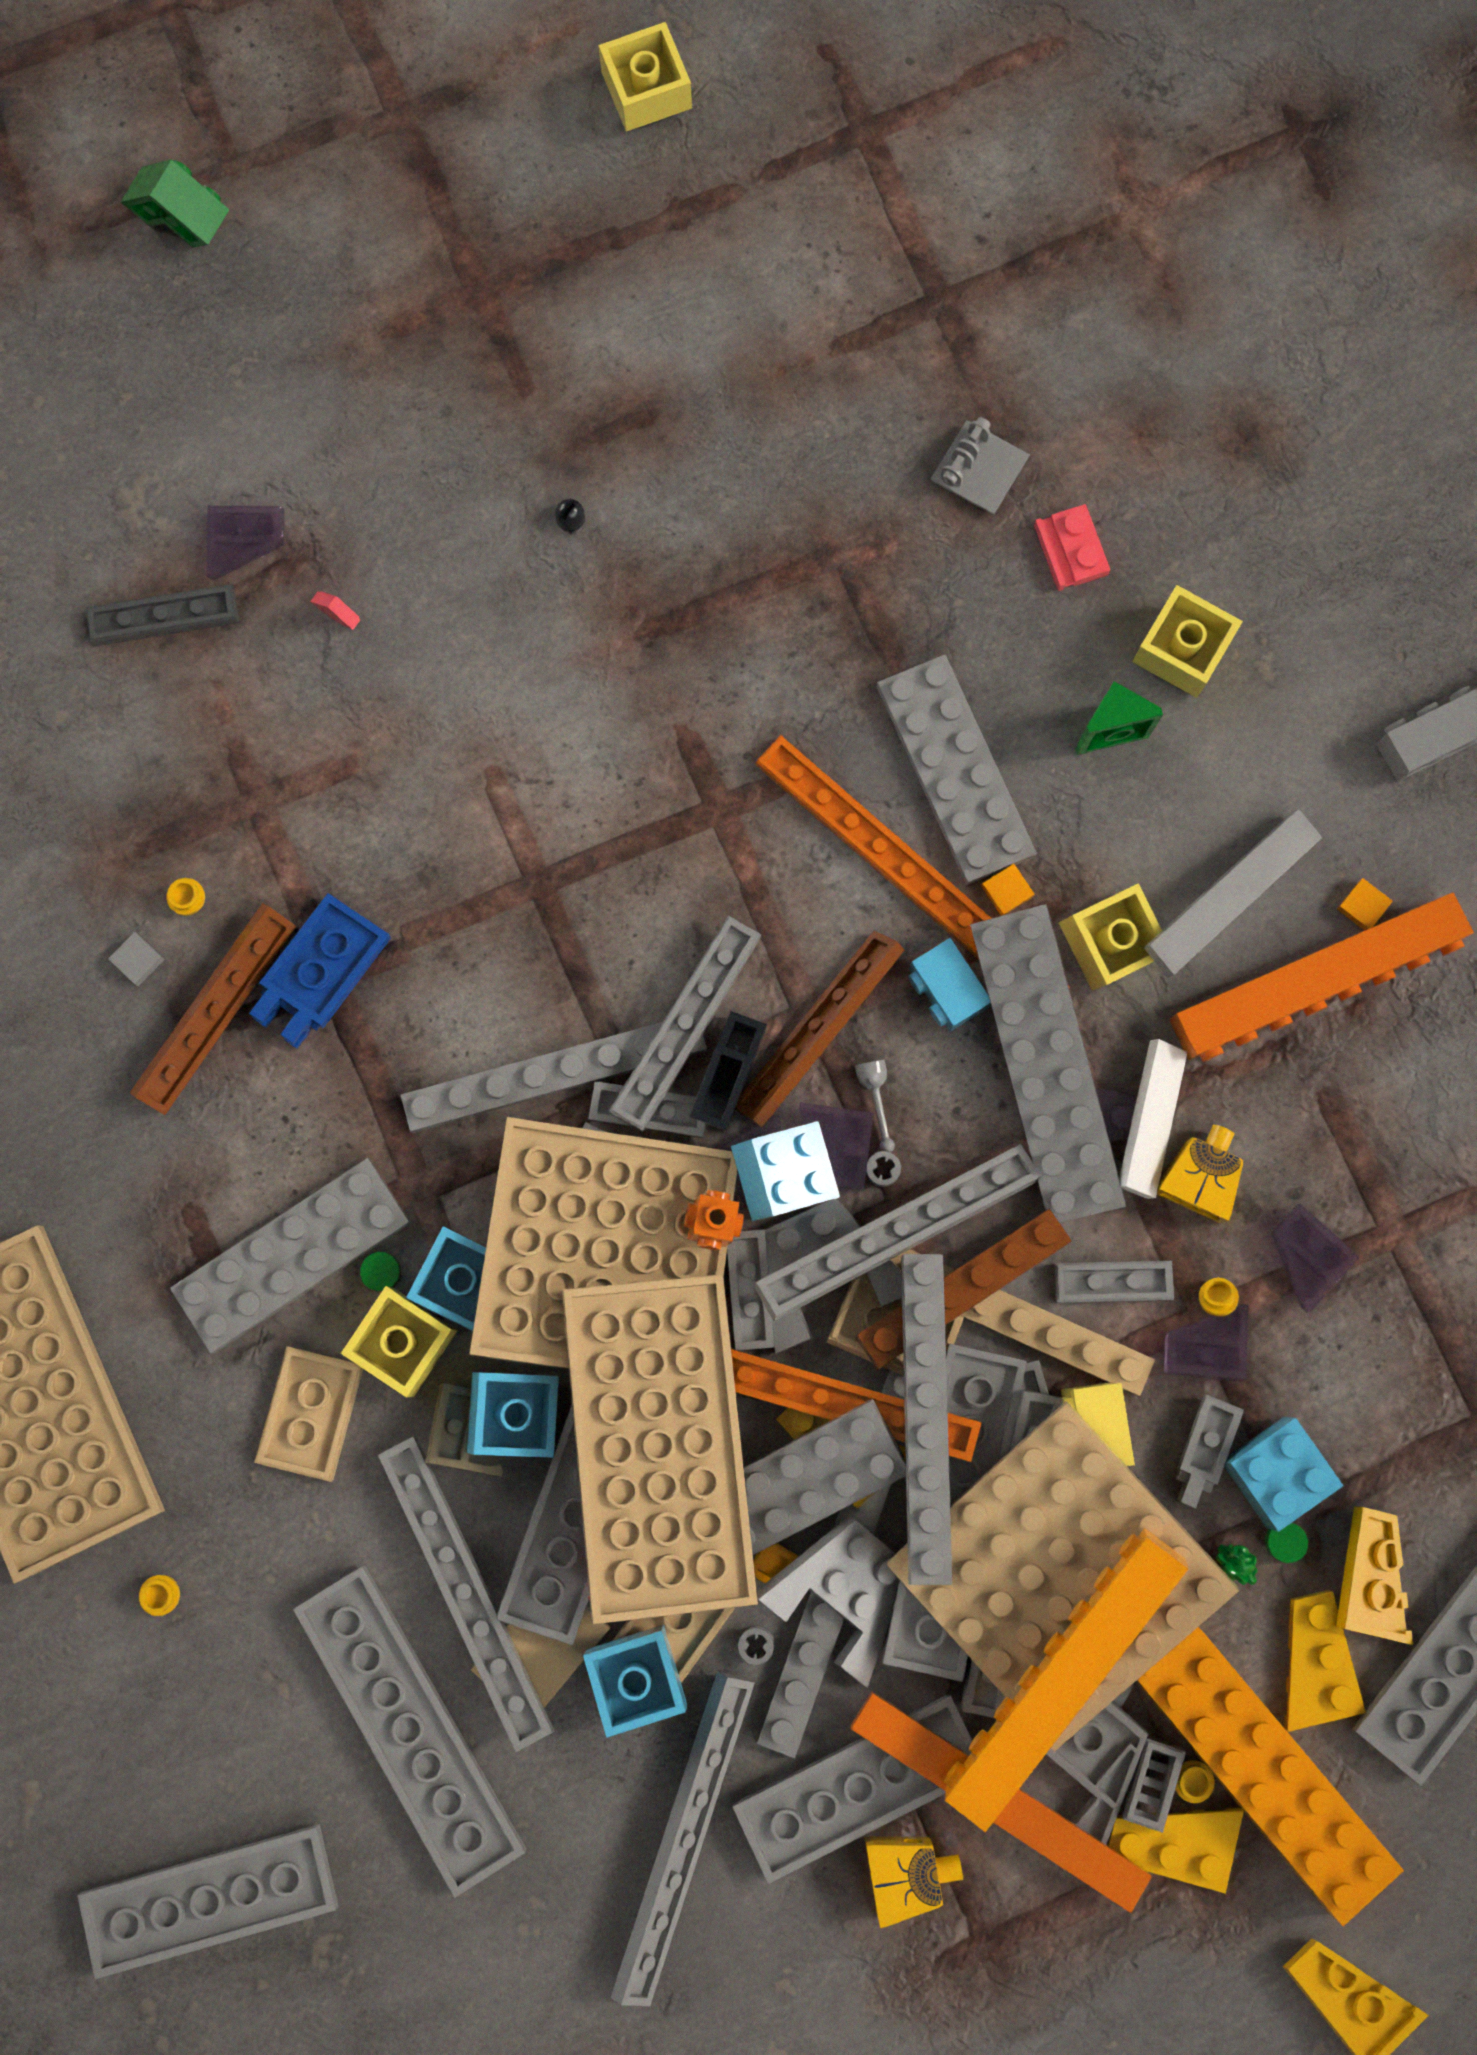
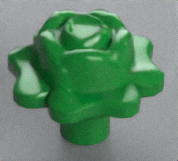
M1220 1544L1218 1547L1219 1554L1216 1556V1559L1221 1564L1222 1570L1232 1581L1237 1580L1242 1585L1246 1583L1254 1585L1257 1581L1255 1575L1258 1573L1256 1556L1251 1554L1248 1548L1243 1545L1229 1544L1226 1546Z

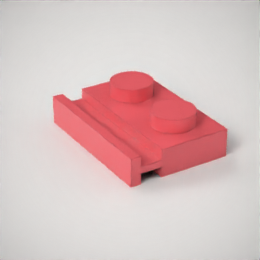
M1086 504L1052 514L1051 517L1041 520L1039 518L1035 520L1034 528L1058 591L1064 590L1065 587L1071 585L1077 586L1109 575L1111 569Z

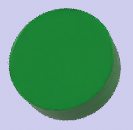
M376 1252L369 1255L363 1261L360 1268V1276L362 1282L369 1289L382 1292L385 1286L394 1288L401 1277V1266L394 1256L384 1252Z
M1290 1523L1279 1532L1268 1529L1265 1535V1546L1268 1553L1274 1559L1284 1563H1294L1302 1559L1306 1554L1308 1539L1300 1526Z

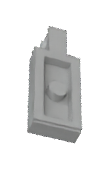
M1209 1395L1203 1396L1177 1467L1176 1480L1183 1483L1176 1502L1196 1509L1202 1490L1211 1493L1213 1486L1218 1485L1243 1415V1409Z

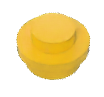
M180 878L169 886L166 894L167 904L171 910L179 915H193L204 905L205 891L196 880Z
M1220 1277L1212 1278L1205 1282L1199 1290V1303L1203 1310L1211 1315H1228L1238 1305V1290L1227 1279Z
M155 1575L148 1578L142 1584L139 1591L141 1607L145 1612L153 1616H163L170 1613L176 1608L180 1600V1589L177 1582L167 1575Z
M1198 1760L1184 1761L1175 1791L1187 1802H1203L1210 1797L1214 1790L1215 1781L1213 1773L1204 1763Z

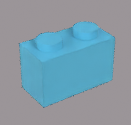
M951 938L911 962L909 967L911 974L908 975V979L919 995L925 993L932 1004L929 1007V1011L940 1027L946 1025L951 1032L988 1009L991 1005L989 995Z

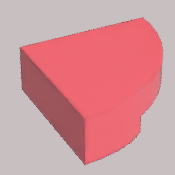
M317 591L310 601L326 615L349 629L354 630L360 621L359 616L337 596Z

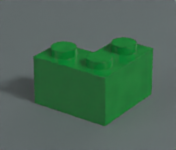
M172 159L141 167L121 200L124 206L149 227L165 224L192 248L208 245L229 211L220 202V196L213 189L202 186L192 177V172L186 165Z

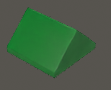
M1113 681L1075 748L1077 755L1149 738L1163 716L1162 708Z

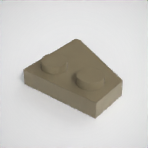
M445 1383L440 1384L424 1464L502 1477L501 1463L498 1464L495 1455H473L467 1453L471 1389Z

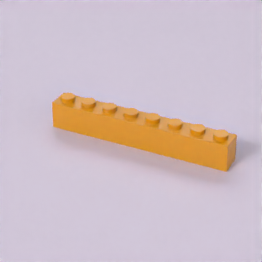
M1146 1528L1142 1530L1138 1537L1135 1534H1131L1119 1551V1555L1122 1558L1113 1569L1107 1566L1101 1572L1093 1586L1097 1589L1088 1602L1082 1599L1074 1607L1068 1618L1072 1623L1063 1635L1056 1632L1044 1648L1043 1652L1046 1654V1657L1038 1667L1032 1664L1025 1671L1018 1683L1022 1688L1013 1700L1006 1697L1001 1702L993 1716L996 1722L990 1730L986 1732L982 1729L969 1746V1751L972 1752L963 1764L957 1761L947 1773L944 1779V1783L947 1784L945 1801L984 1832L989 1829L1189 1570L1186 1559Z

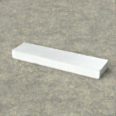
M1160 1039L1150 1040L1119 1177L1122 1189L1146 1199L1156 1198L1188 1053Z

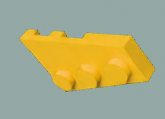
M1354 1506L1336 1627L1413 1645L1412 1631L1406 1629L1404 1609L1409 1607L1407 1592H1402L1399 1569L1403 1565L1396 1515Z
M1331 1590L1290 1599L1288 1635L1290 1657L1289 1676H1286L1288 1698L1287 1714L1284 1716V1728L1287 1732L1366 1713L1344 1630L1336 1627L1338 1608L1334 1593Z
M1312 1938L1282 1966L1352 2055H1390L1429 2016Z

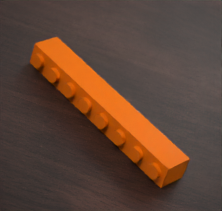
M1454 892L1183 1010L1175 1014L1169 1021L1183 1050L1188 1052V1061L1200 1056L1202 1062H1206L1223 1054L1222 1046L1235 1041L1237 1047H1240L1259 1038L1256 1033L1258 1030L1269 1026L1271 1031L1274 1032L1293 1023L1292 1015L1304 1011L1306 1017L1327 1008L1328 1006L1325 1001L1335 996H1338L1340 1001L1349 999L1361 993L1360 985L1372 981L1374 986L1383 984L1397 977L1394 970L1403 966H1407L1409 971L1417 969L1431 962L1428 955L1437 951H1441L1443 956L1451 954L1465 947L1462 940L1472 935L1474 931Z

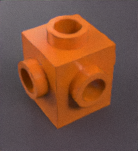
M708 1190L706 1195L700 1194L694 1201V1204L688 1203L684 1219V1227L689 1228L687 1239L698 1241V1247L709 1250H721V1246H728L733 1242V1237L739 1238L741 1234L744 1214L738 1213L740 1202L731 1201L730 1194L725 1192ZM710 1213L722 1214V1224H713L710 1220Z

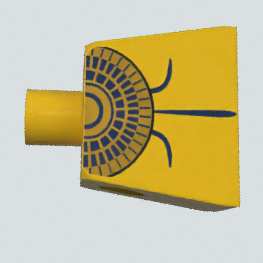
M1213 1124L1205 1142L1194 1137L1187 1140L1161 1177L1157 1195L1220 1224L1229 1221L1243 1167V1160L1227 1152L1235 1133L1225 1127Z
M864 1837L880 1928L888 1927L940 1908L943 1905L940 1884L963 1880L959 1854L935 1858L933 1844L929 1837Z

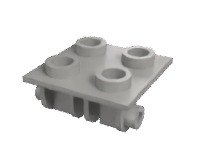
M979 417L976 421L972 422L966 420L930 481L994 515L1030 454L991 434L989 430L990 422L985 418Z

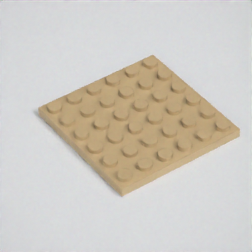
M507 1117L469 1355L569 1369L562 1294L564 1289L713 1275L724 1276L727 1246H721V1250H709L698 1247V1241L687 1239L689 1228L684 1227V1219L688 1203L694 1204L700 1194L706 1195L708 1190L730 1194V1200L733 1201L737 1176L733 1152ZM711 1212L710 1220L713 1224L720 1225L723 1221V1215Z
M1067 1401L950 1505L952 1585H908V1543L887 1562V1566L998 1690L1005 1697L1013 1700L1022 1688L1018 1683L1025 1671L1032 1664L1038 1667L1046 1657L1043 1651L1048 1641L1056 1632L1063 1635L1072 1623L1068 1618L1074 1607L1082 1599L1086 1602L1089 1601L1097 1590L1093 1587L1096 1579L1107 1566L1111 1569L1116 1566L1122 1558L1119 1555V1551L1131 1534H1135L1138 1537L1142 1530L1146 1528L1186 1559L1189 1570L1053 1744L1051 1749L1054 1752L1239 1592L1238 1586Z

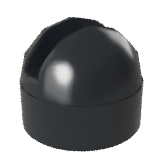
M571 498L564 499L558 504L555 516L559 527L569 532L580 529L585 522L583 506ZM570 507L573 508L568 514L566 520L563 519L562 517L567 512V510Z

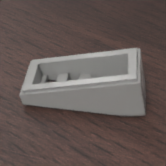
M1148 1735L1129 1784L1122 1815L1124 1820L1163 1833L1186 1751L1176 1744ZM1152 1751L1168 1756L1167 1764L1151 1759ZM1147 1768L1164 1773L1163 1781L1147 1776ZM1142 1785L1160 1790V1797L1141 1792ZM1138 1801L1157 1807L1156 1815L1136 1809Z

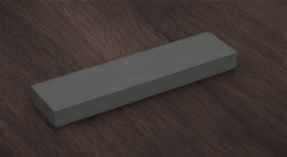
M232 584L85 607L89 641L94 647L239 623L235 588Z

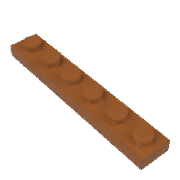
M264 903L260 905L130 1091L131 1095L166 1115L290 937L296 925Z
M875 930L871 933L741 1094L735 1108L737 1112L762 1128L905 951L898 941Z
M1050 1209L944 1277L945 1326L1072 1242ZM902 1305L855 1337L877 1371L903 1354Z

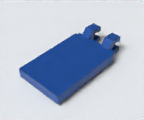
M327 893L259 982L261 987L264 988L261 991L262 996L249 1014L256 1022L267 1028L277 1016L280 1007L285 1009L293 1017L280 1035L284 1038V1041L298 1049L309 1035L311 1028L317 1031L319 1027L324 1028L390 941V935Z

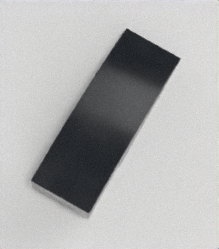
M732 1011L730 1012L691 1110L690 1118L726 1131L765 1035L767 1024Z

